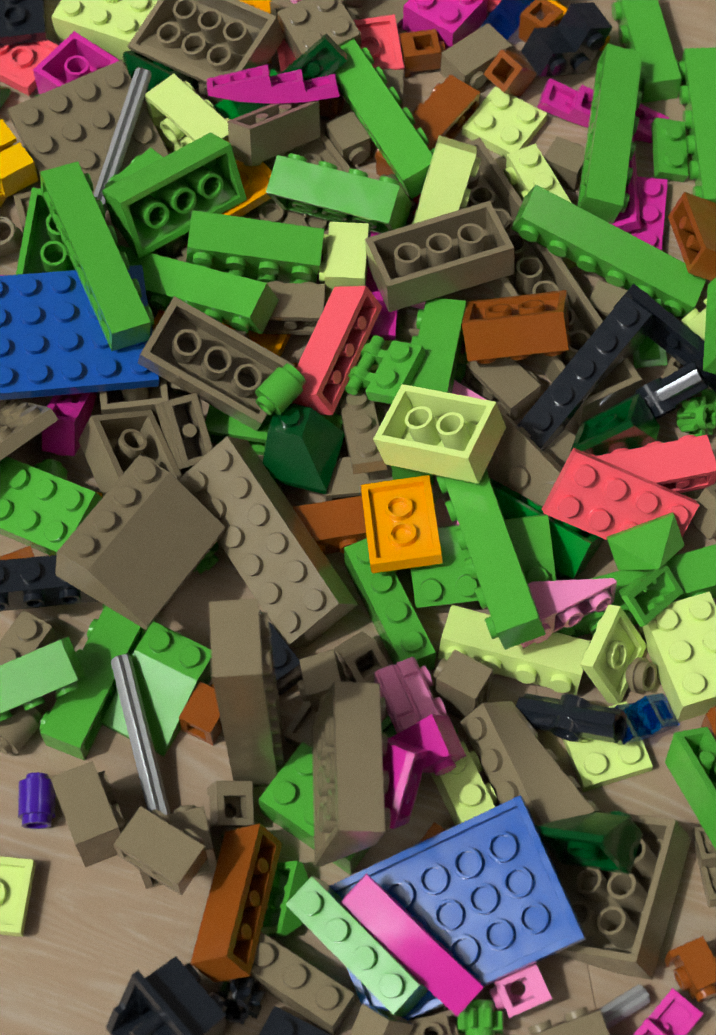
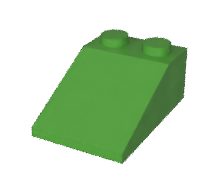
M153 621L134 650L132 661L156 753L164 757L181 730L178 717L198 683L203 682L208 685L212 679L211 649ZM116 690L103 718L102 725L129 738L118 690Z

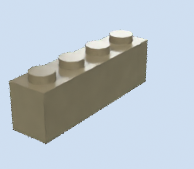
M512 701L482 703L460 722L500 805L521 795L535 825L600 811L592 800L587 801L579 792L581 786L573 776H567L556 763L558 758L553 751L545 749L538 741L539 734Z

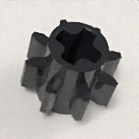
M249 977L233 979L231 984L227 981H221L217 993L227 1009L225 1012L226 1021L244 1025L248 1016L257 1019L262 1008L261 1002L265 992L258 990L255 979Z

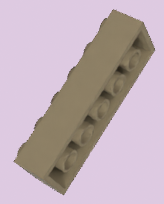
M226 436L178 479L226 527L218 542L254 597L258 598L264 612H268L269 620L289 647H308L358 605L248 440Z

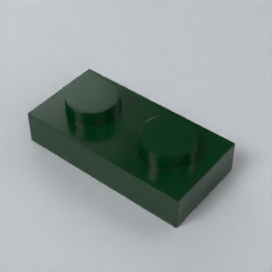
M326 33L282 71L281 74L302 69L304 81L331 75L347 61L348 55Z

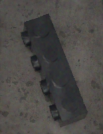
M57 555L0 560V612L99 601L55 575Z

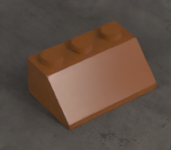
M567 290L468 301L462 320L467 361L487 364L494 362L497 358L510 357L512 360H522L528 358L530 354L543 353L545 356H556L562 354L565 350H569L570 327Z

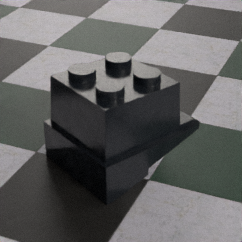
M175 956L146 978L139 970L132 974L119 1005L112 1011L106 1025V1030L110 1035H225V1012L227 1009L217 994L214 992L208 994L199 984L202 982V979L196 969L190 963L183 965Z

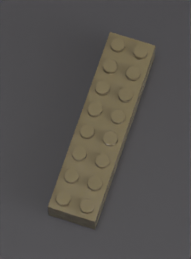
M258 598L209 601L212 680L233 781H252V787L269 786L284 766V753L282 750V718L268 612L260 613Z

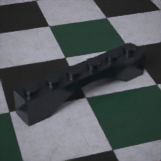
M625 295L523 417L517 426L519 428L522 426L531 435L529 438L542 451L563 432L577 410L612 370L632 355L654 329L652 314Z

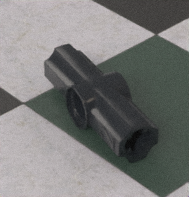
M692 362L663 379L660 377L643 385L631 397L640 393L655 419H658L678 408L677 405L709 387L697 364Z
M526 693L523 697H519L516 707L534 729L550 731L555 736L571 742H578L581 740V737L618 743L619 740L624 739L627 731V715L623 710L592 705L587 700L571 694H563L560 699Z

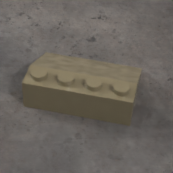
M158 0L128 44V48L207 84L208 78L267 64L285 38L277 16L240 0Z
M139 455L57 551L55 575L147 630L225 532L226 527L170 472Z
M334 681L312 721L315 866L327 865L374 846L384 835L385 831L388 832L390 809L384 808V794H387L389 774L387 770H383L382 757H385L387 753V735L381 733V721L384 720L386 714V700L380 697V684Z
M600 810L598 813L610 814V811ZM628 814L643 833L630 875L563 864L558 860L556 872L587 939L556 954L617 974L653 980L691 838L676 820Z

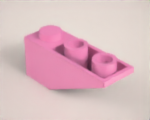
M614 578L536 581L529 583L528 585L546 635L522 643V647L525 648L534 642L541 643L547 640L552 633L564 627L570 628L575 626L583 617L595 611H604L608 604L611 605L614 602L616 580Z

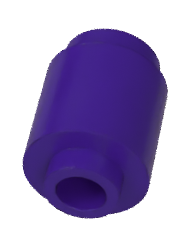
M29 773L26 775V779L19 781L18 818L22 819L23 828L45 829L52 826V819L55 818L56 792L51 779H48V774Z

